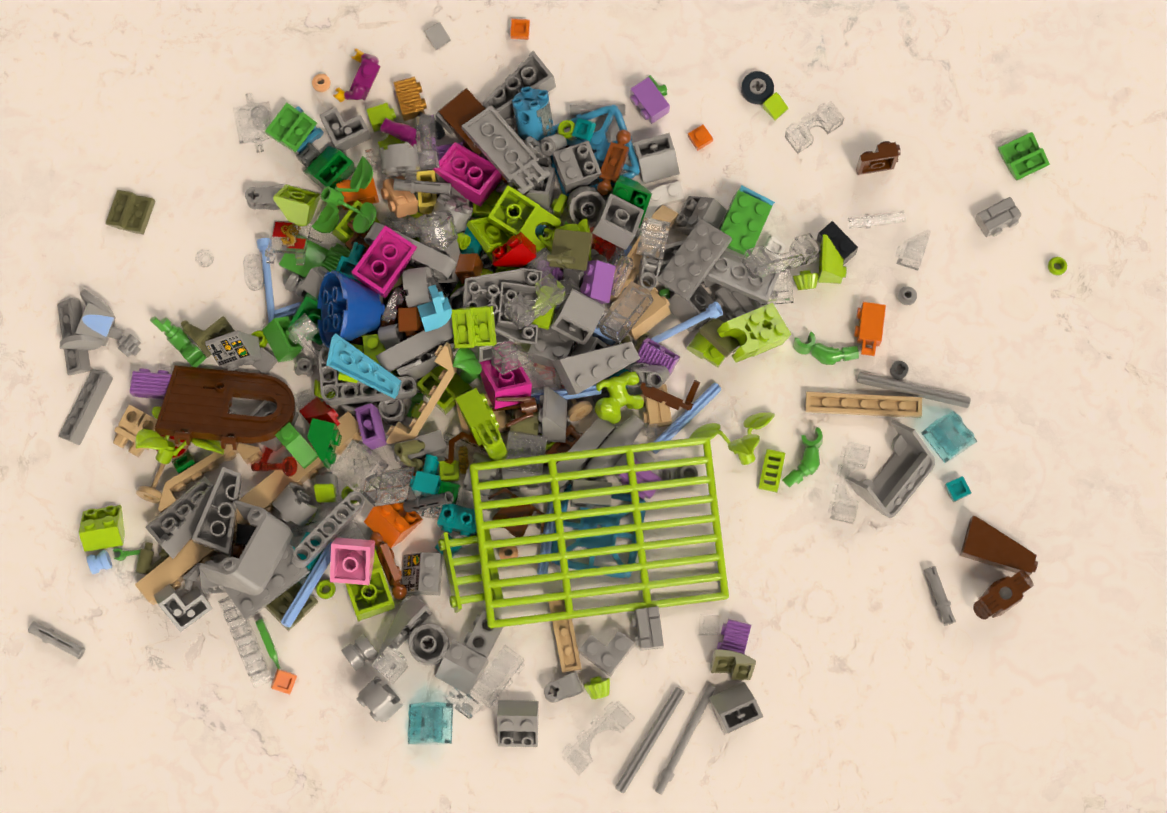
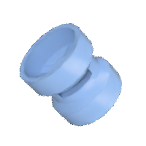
M107 550L100 551L97 556L92 554L86 557L89 569L93 575L99 573L101 569L108 570L112 568L111 558Z

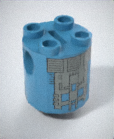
M531 87L522 88L521 92L514 96L512 100L518 136L523 140L527 137H533L537 141L550 136L554 131L548 91L532 89Z

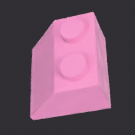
M335 538L331 543L330 582L369 585L374 564L375 541Z

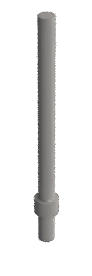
M708 685L667 768L660 775L662 778L655 790L660 795L663 794L668 782L672 781L675 775L673 772L709 703L708 698L713 695L716 689L713 685Z

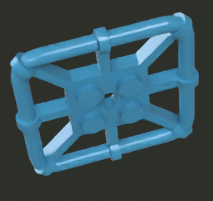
M614 104L583 115L580 113L577 117L570 119L576 125L578 118L588 121L609 113L601 129L593 133L589 142L591 148L597 150L594 155L600 170L610 146L606 132L614 116L619 130H627L622 113L618 106ZM559 124L554 125V131L551 135L558 132ZM632 136L629 143L625 144L630 149L628 156L632 166L624 164L622 170L628 173L621 175L629 179L638 176L640 173L639 162L631 142L633 140ZM578 138L572 141L566 139L567 146L570 147L586 142V140ZM551 155V156H550V157H551V161H552L551 166H552V168H555V173H556V176H557V179H558V182H559L561 191H562V193H563L564 195L569 196L570 193L566 194V192H565V190H564V187H563L562 182H561V180H560V177H559V175H558L557 169H556L555 164H554V162H553V155ZM595 184V185H593V186H591V187H594V188L597 189L598 184Z
M569 484L564 492H570L572 485ZM620 493L611 495L612 499L631 502L630 494ZM639 498V503L646 502L645 500ZM561 500L562 512H567L569 500ZM646 510L641 511L642 523L644 522ZM631 512L585 517L580 519V524L563 520V526L577 530L597 528V526H617L620 524V520ZM635 531L633 534L617 533L576 538V542L568 546L566 551H573L578 547L591 549L615 546L617 538L631 540V544L636 543ZM552 541L551 553H558L557 541ZM637 551L629 553L627 564L636 562ZM617 553L611 554L618 565L624 564ZM590 556L589 564L567 560L568 568L582 570L600 567L594 565L595 556ZM560 560L551 561L552 564L555 563L560 566ZM633 571L606 574L605 576L615 578L626 577L628 579Z

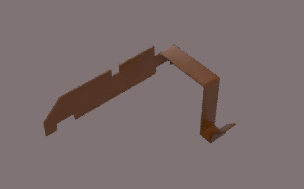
M694 380L684 403L682 399L653 386L651 389L646 387V383L642 382L640 388L644 396L660 403L665 401V405L673 409L679 410L682 407L685 410H691L694 405L692 401L701 382Z
M462 431L449 440L448 458L444 457L446 463L452 464L454 462L455 442L465 437L469 439V442L478 446L471 431L470 435Z

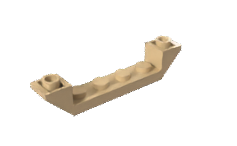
M662 205L652 215L614 276L610 296L611 302L616 303L631 291V286L639 274L642 255H646L647 258L651 256L666 230H670L679 215L678 213Z
M446 342L444 346L440 345L434 354L437 356L434 362L447 370L443 369L438 379L441 382L438 387L434 385L428 395L431 396L429 402L424 401L420 407L419 412H421V415L418 419L414 417L409 425L410 428L400 422L396 426L391 425L386 433L389 436L386 443L392 444L414 439L420 432L457 371V368L453 367L454 356L450 343Z
M241 443L238 444L237 450H233L232 445L227 444L224 449V455L214 452L165 482L158 510L162 513L177 500L174 495L175 491H182L187 487L188 483L196 482L206 472L218 469L220 467L219 464L224 461L233 460L237 453L241 455L248 465L249 463L254 464L259 461L261 456L264 455L259 447Z

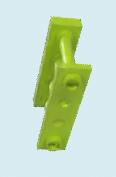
M485 529L486 541L492 540L490 529ZM444 532L440 539H438L440 551L443 550L451 596L449 597L450 606L454 608L455 613L462 609V604L485 601L484 593L460 596L458 585L482 581V573L456 577L454 566L480 562V555L452 558L450 547L478 544L477 533L474 536L449 539L448 533ZM487 549L488 561L496 560L494 549ZM489 569L490 580H499L498 569ZM501 587L491 588L493 600L504 599Z

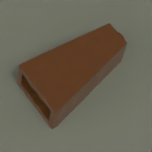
M976 516L970 518L960 556L1014 573L1023 570L1030 576L1032 572H1036L1038 561H1035L1037 556L1035 553Z

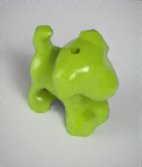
M626 371L619 376L602 380L596 384L597 391L600 392L603 387H606L609 392V397L601 398L596 402L595 413L599 419L617 424L621 419V407L626 405L628 409L635 410L643 408V398L640 395H629L626 389V385L639 383L636 372Z

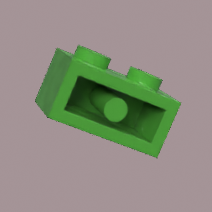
M288 316L274 318L262 330L278 363L293 360L304 349L297 333L288 328L291 322Z

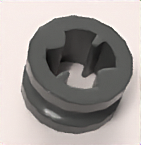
M903 361L894 362L890 369L891 376L898 380L903 379L908 373V365ZM897 366H901L900 369H904L901 374H897L898 371L895 372Z

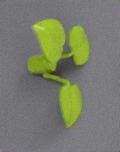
M154 406L152 408V415L156 419H158L161 406ZM141 429L135 439L136 448L158 450L155 458L162 464H169L173 455L177 456L178 452L187 444L185 440L175 449V444L168 441L169 436L166 435L164 439L156 431L150 429ZM192 438L194 445L224 455V449L221 448L220 441Z
M762 412L749 416L743 423L744 427L748 428V435L732 442L719 430L721 426L717 423H709L699 427L689 438L708 436L711 440L719 434L727 442L728 449L734 452V454H738L741 464L748 465L755 461L756 458L753 452L760 441L759 435L751 434V431L765 427L774 418L775 413Z

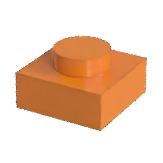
M512 19L511 39L529 40L530 20Z
M704 124L688 133V138L697 151L713 142V137Z
M277 669L270 687L290 695L297 675Z

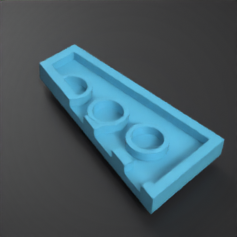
M336 333L331 339L326 365L395 399L399 393L401 380Z

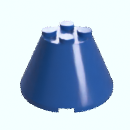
M338 271L325 274L321 282L317 309H321V320L317 321L323 344L330 348L331 339L335 333L349 342L373 330H378L380 328L381 315L385 312V306L381 303L379 294Z

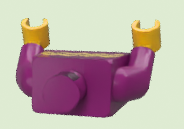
M357 48L354 49L357 53L354 57L351 56V58L361 63L350 90L344 92L338 87L336 88L338 93L333 95V97L339 102H343L345 99H362L365 101L381 67L378 65L379 59L376 56L363 53Z

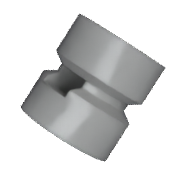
M400 399L380 401L379 412L386 424L396 426L398 422L402 423L405 420L406 410Z
M364 634L355 640L354 645L349 644L341 650L356 671L365 665V660L370 661L378 654Z

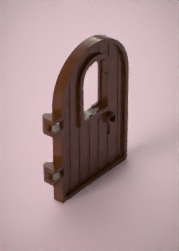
M175 365L155 425V431L159 435L174 436L175 444H179L180 440H186V444L190 446L192 438L220 441L222 449H225L227 444H231L233 450H237L239 443L252 444L271 440L276 437L275 434L289 422L291 424L296 412L295 399L288 385L270 375ZM233 397L266 400L277 405L275 412L265 417L229 414Z

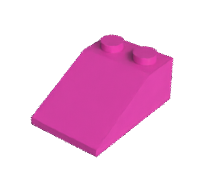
M456 142L453 143L433 168L447 183H451V186L464 198L480 207L502 181L501 173L491 162Z
M385 225L353 269L352 275L380 296L386 298L412 258L417 246Z
M514 353L479 362L482 367L480 375L487 396L494 409L519 404V402L496 401L497 397L530 396L531 398L532 383Z

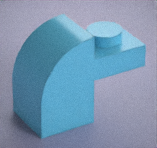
M436 284L428 287L432 302L417 306L425 332L442 327L449 321L452 314L448 298H444L442 291L438 292Z

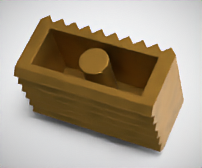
M415 77L393 82L404 121L416 118L419 112L425 114L424 109H427L425 98L421 99L419 94L423 92L420 81L416 82Z

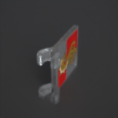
M274 221L269 245L265 251L266 263L274 264L275 253L295 254V259H297L296 265L304 266L311 223L307 226H297L289 221Z

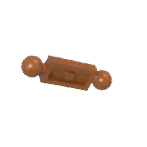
M627 130L618 131L616 134L617 143H610L600 170L601 175L599 178L603 179V181L597 186V191L602 196H607L611 193L612 186L610 183H616L622 172L630 150L629 147L624 146L631 140V134Z
M373 532L370 540H374L375 546L378 548L376 550L377 556L389 586H393L392 595L396 599H403L407 595V588L400 584L402 573L399 566L395 564L394 552L388 547L387 543L384 544L380 533Z

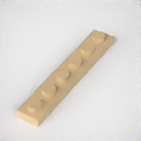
M806 392L805 412L921 418L922 397Z

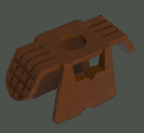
M506 488L488 497L491 500L506 493L511 498H519V496ZM531 504L502 507L493 516L492 520L532 516L534 512L538 515L545 513ZM544 522L540 523V533L542 534L544 532ZM529 524L501 528H505L517 538L524 536Z
M1023 570L1017 572L1012 577H1003L993 582L978 598L979 600L974 603L973 610L983 620L988 619L990 616L993 618L1001 616L1021 602L1024 597L1023 593L1032 588L1034 583ZM1008 587L1012 591L1010 599H1003L1000 596L1001 588Z

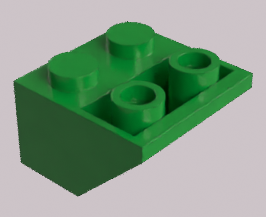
M328 146L306 168L304 174L322 189L325 187L335 189L337 187L336 184L347 180L356 168L354 162L344 153Z
M620 175L612 194L644 210L638 227L640 228L652 193L639 182Z
M312 418L307 438L324 466L330 469L331 464H335L337 457L335 450L336 446H340L342 435H340V431L334 423Z

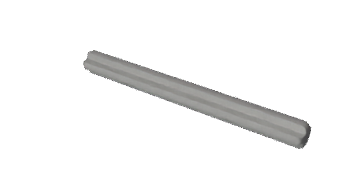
M859 372L857 382L964 408H968L971 402V398L868 373Z
M676 687L616 785V790L625 793L684 696L685 692L682 689Z

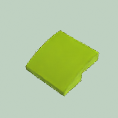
M493 306L452 309L451 316L455 348H474L475 346H494L497 344Z

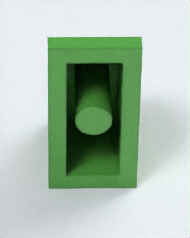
M290 422L275 434L280 443L304 469L318 458L317 453Z

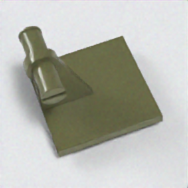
M555 229L552 252L547 255V261L550 262L549 266L587 271L593 233Z
M224 316L205 331L189 324L186 320L181 322L184 333L193 339L207 358L212 354L208 350L205 341L235 331Z

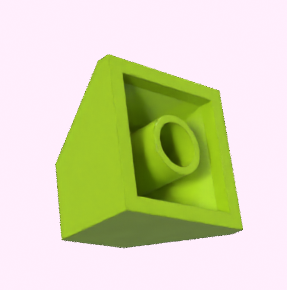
M286 184L274 195L273 200L289 222H293L297 226H307L313 219L321 193Z
M823 235L819 247L818 283L841 284L842 279L846 278L847 267L843 266V258L829 237Z

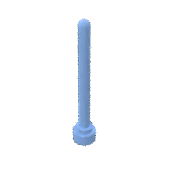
M261 238L257 240V249L262 253L269 324L275 318L269 257L272 239Z
M715 301L708 305L706 311L650 339L659 343L709 317L716 319L723 315L722 308Z

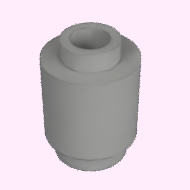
M554 134L543 138L540 148L545 155L551 156L553 152L565 149L567 141L564 136Z

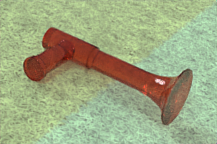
M265 447L259 463L251 465L252 471L282 470L288 477H292L297 471V462L291 456L286 457L283 463H267L271 453H273V450Z

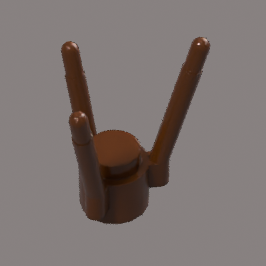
M530 396L497 397L496 401L519 402V404L498 409L492 408L493 412L520 408L521 413H526L507 423L506 427L534 417L533 413L537 412L535 397L530 398Z

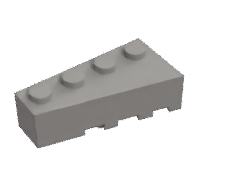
M532 51L529 57L518 65V69L512 75L510 74L505 79L506 81L483 102V107L486 109L492 105L504 120L514 115L512 100L514 96L521 92L522 88L531 87L532 89L547 90L549 92L556 87L554 76L537 54Z
M625 342L552 360V363L568 395H575L634 363L640 357L633 343Z
M222 467L192 537L194 543L228 556L231 555L238 510L235 501H239L242 475L240 473Z
M205 476L145 527L172 559L193 537L214 488V485Z

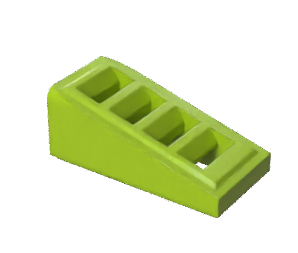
M770 449L766 450L758 489L778 492L786 453ZM769 457L780 459V462L769 460ZM767 464L778 466V469L768 468ZM766 472L777 474V477L767 476L765 474ZM764 480L773 481L775 485L766 484Z

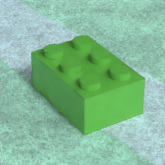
M738 190L733 196L719 228L720 231L732 238L727 248L750 257L772 205Z

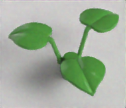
M361 157L350 183L351 188L335 187L333 189L325 187L323 189L321 199L327 202L328 205L312 225V228L316 231L331 233L337 227L340 219L338 215V206L340 205L358 213L353 221V228L357 233L366 232L374 223L376 208L372 203L365 202L361 209L358 210L343 202L344 196L341 193L358 192L360 188L365 189L369 185L373 177V168L365 157Z
M459 348L454 356L453 367L462 369L460 372L461 379L467 384H471L476 378L481 380L480 373L482 367L474 352L469 348Z

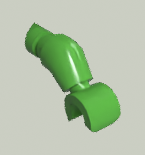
M156 316L150 319L161 332H164V335L167 337L166 339L182 354L192 367H198L207 358L195 344H192L180 327H176L174 324L171 325L172 322L167 317L161 321Z
M810 332L808 336V344L802 343L800 338L795 337L793 347L798 353L806 355L811 352L814 358L825 365H835L841 359L843 361L859 359L858 346L842 347L839 350V348L828 347L821 343L816 344V337L813 332Z
M819 427L815 429V434L818 436L815 441H809L806 435H801L802 443L806 447L803 458L800 461L801 464L797 466V470L794 469L782 479L789 488L795 482L799 484L803 481L804 476L813 475L820 465L818 448L823 443V435Z

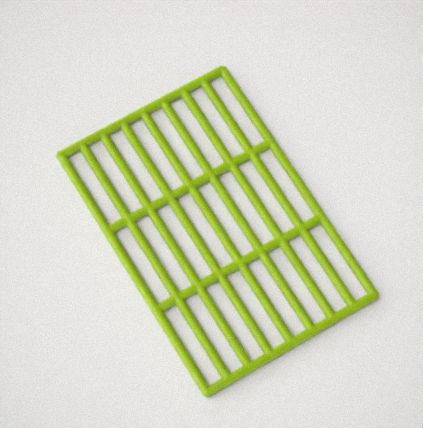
M708 436L470 464L487 625L489 628L629 612L650 607L662 608L719 601L729 598L711 443ZM703 444L704 456L640 464H635L634 452ZM626 453L627 465L557 473L556 461ZM548 462L549 474L479 482L478 470ZM699 464H705L706 476L637 484L636 472ZM622 473H628L629 485L559 492L558 481ZM545 482L551 483L552 494L481 502L480 490ZM708 483L709 495L639 503L638 491ZM631 493L632 504L568 512H562L561 500ZM553 501L554 513L483 521L482 510ZM710 503V515L642 523L641 511ZM633 512L634 524L564 532L563 520ZM555 521L556 533L486 541L485 529ZM709 522L713 524L714 534L644 542L643 530ZM635 531L636 543L566 551L565 540ZM557 541L558 553L488 561L487 549ZM715 542L716 553L646 561L645 550ZM632 551L638 552L639 563L573 571L568 569L567 559ZM560 560L561 572L490 580L489 569ZM717 561L718 573L649 581L648 569ZM640 570L641 582L571 591L570 579ZM562 580L563 592L499 600L492 599L491 588ZM720 581L721 592L651 601L650 589ZM642 590L643 602L573 610L572 598ZM556 600H564L565 602L564 612L495 620L494 608Z

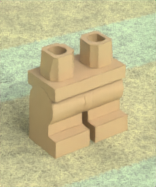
M129 404L114 430L117 434L113 443L124 448L128 440L132 441L133 444L128 452L139 457L144 449L149 450V448H136V435L141 429L155 431L157 419Z

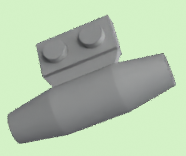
M632 415L619 425L598 449L633 445L644 423L637 416ZM647 451L634 452V458L640 463H649L655 460ZM626 453L592 457L584 470L626 465ZM601 476L588 477V479H590L591 481H596V479H599Z

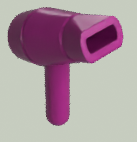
M385 118L380 127L381 132L408 142L413 147L416 144L418 145V151L422 150V145L415 139L417 134L415 128Z

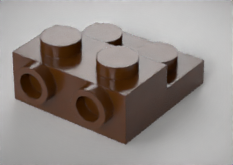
M884 141L877 145L874 153L873 151L864 152L860 155L857 163V175L894 169L896 162H898V157L901 155L900 145H896V142Z

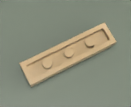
M564 600L549 601L550 612H564ZM572 619L552 621L562 674L582 670Z

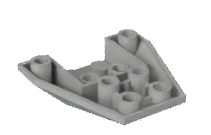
M522 268L466 278L464 281L462 308L493 306L496 333L518 343L536 345L538 325H532L530 322L538 293L541 290L542 271Z

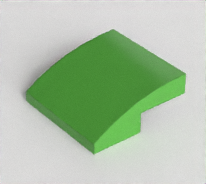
M286 103L265 130V133L296 153L315 128L317 122L305 113L299 112L289 103Z
M1033 132L998 147L1006 166L1016 181L1050 165L1043 148L1039 147Z
M300 235L297 236V238L306 239ZM306 239L304 249L288 248L279 266L305 279L312 268L318 267L321 262L326 261L329 250Z

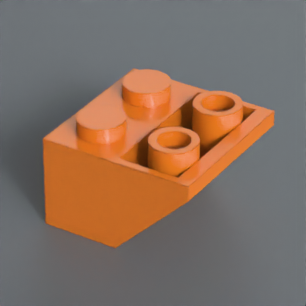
M397 493L374 506L364 520V523L373 532H378L382 535L383 541L390 548L402 542L423 520L416 511L408 513L404 510L403 504L405 501Z

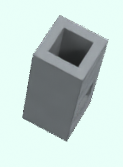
M441 430L406 440H418L425 443V448L421 449L419 453L408 455L410 460L413 458L423 460L426 459V455L435 456L444 453L447 448ZM393 451L395 460L397 462L399 461L401 467L405 466V464H403L399 459V456H397L395 454V451Z

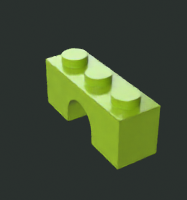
M388 103L366 109L374 132L380 131L385 118L393 122V119L396 118L394 109H389ZM389 134L386 139L379 141L378 145L379 148L383 147L384 150H387L388 145L403 144L405 142Z

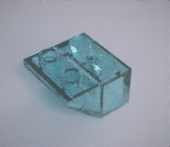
M955 411L937 419L921 432L944 463L954 459L977 442L974 433L966 427L962 418Z
M442 702L409 704L408 744H452L453 704Z

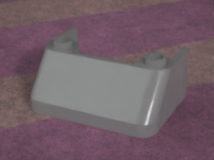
M893 419L890 423L898 432L897 436L892 440V450L895 455L872 482L870 479L864 478L857 481L849 476L845 478L858 496L889 518L897 515L935 466L934 456L915 429Z
M236 500L235 505L242 517L248 520L252 526L256 527L239 559L235 557L225 558L218 568L200 563L199 567L209 582L247 594L258 595L264 591L293 534L286 524L264 508Z

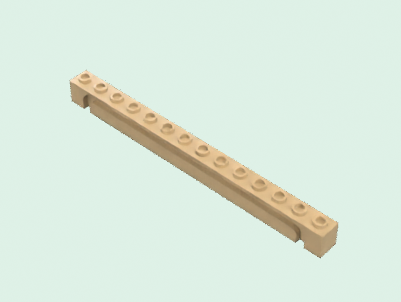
M346 412L338 419L340 425L337 428L340 431V435H342L340 446H336L335 453L337 455L344 454L350 444L356 443L362 438L360 436V426L350 412ZM292 456L239 499V501L264 508L271 513L274 507L272 503L290 482L303 486L307 479L311 480L319 473L318 471L324 464L318 457L304 469ZM237 510L233 541H236L237 523L250 524L248 520L242 517L239 510ZM191 538L174 559L169 556L137 582L135 586L152 605L157 604L154 598L156 593L169 584L176 591L182 585L181 582L185 580L183 577L196 564H205L206 561H211L212 557L217 553L220 554V552L194 543Z

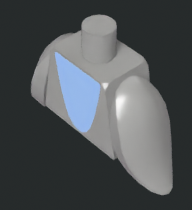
M84 288L80 292V296L86 308L75 335L62 339L59 342L60 349L95 350L101 346H106L109 337L116 340L122 337L123 330L114 327L115 316L111 308Z

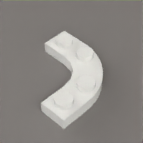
M680 181L658 186L650 190L652 196L642 225L637 229V239L652 215L662 205L666 206L685 201Z

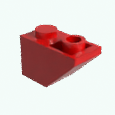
M522 232L512 236L508 242L497 247L492 253L493 265L501 267H523L537 257L536 245Z
M315 397L299 410L310 425L312 418L334 423L336 426L340 425V422L337 420L339 416L337 412L318 397Z

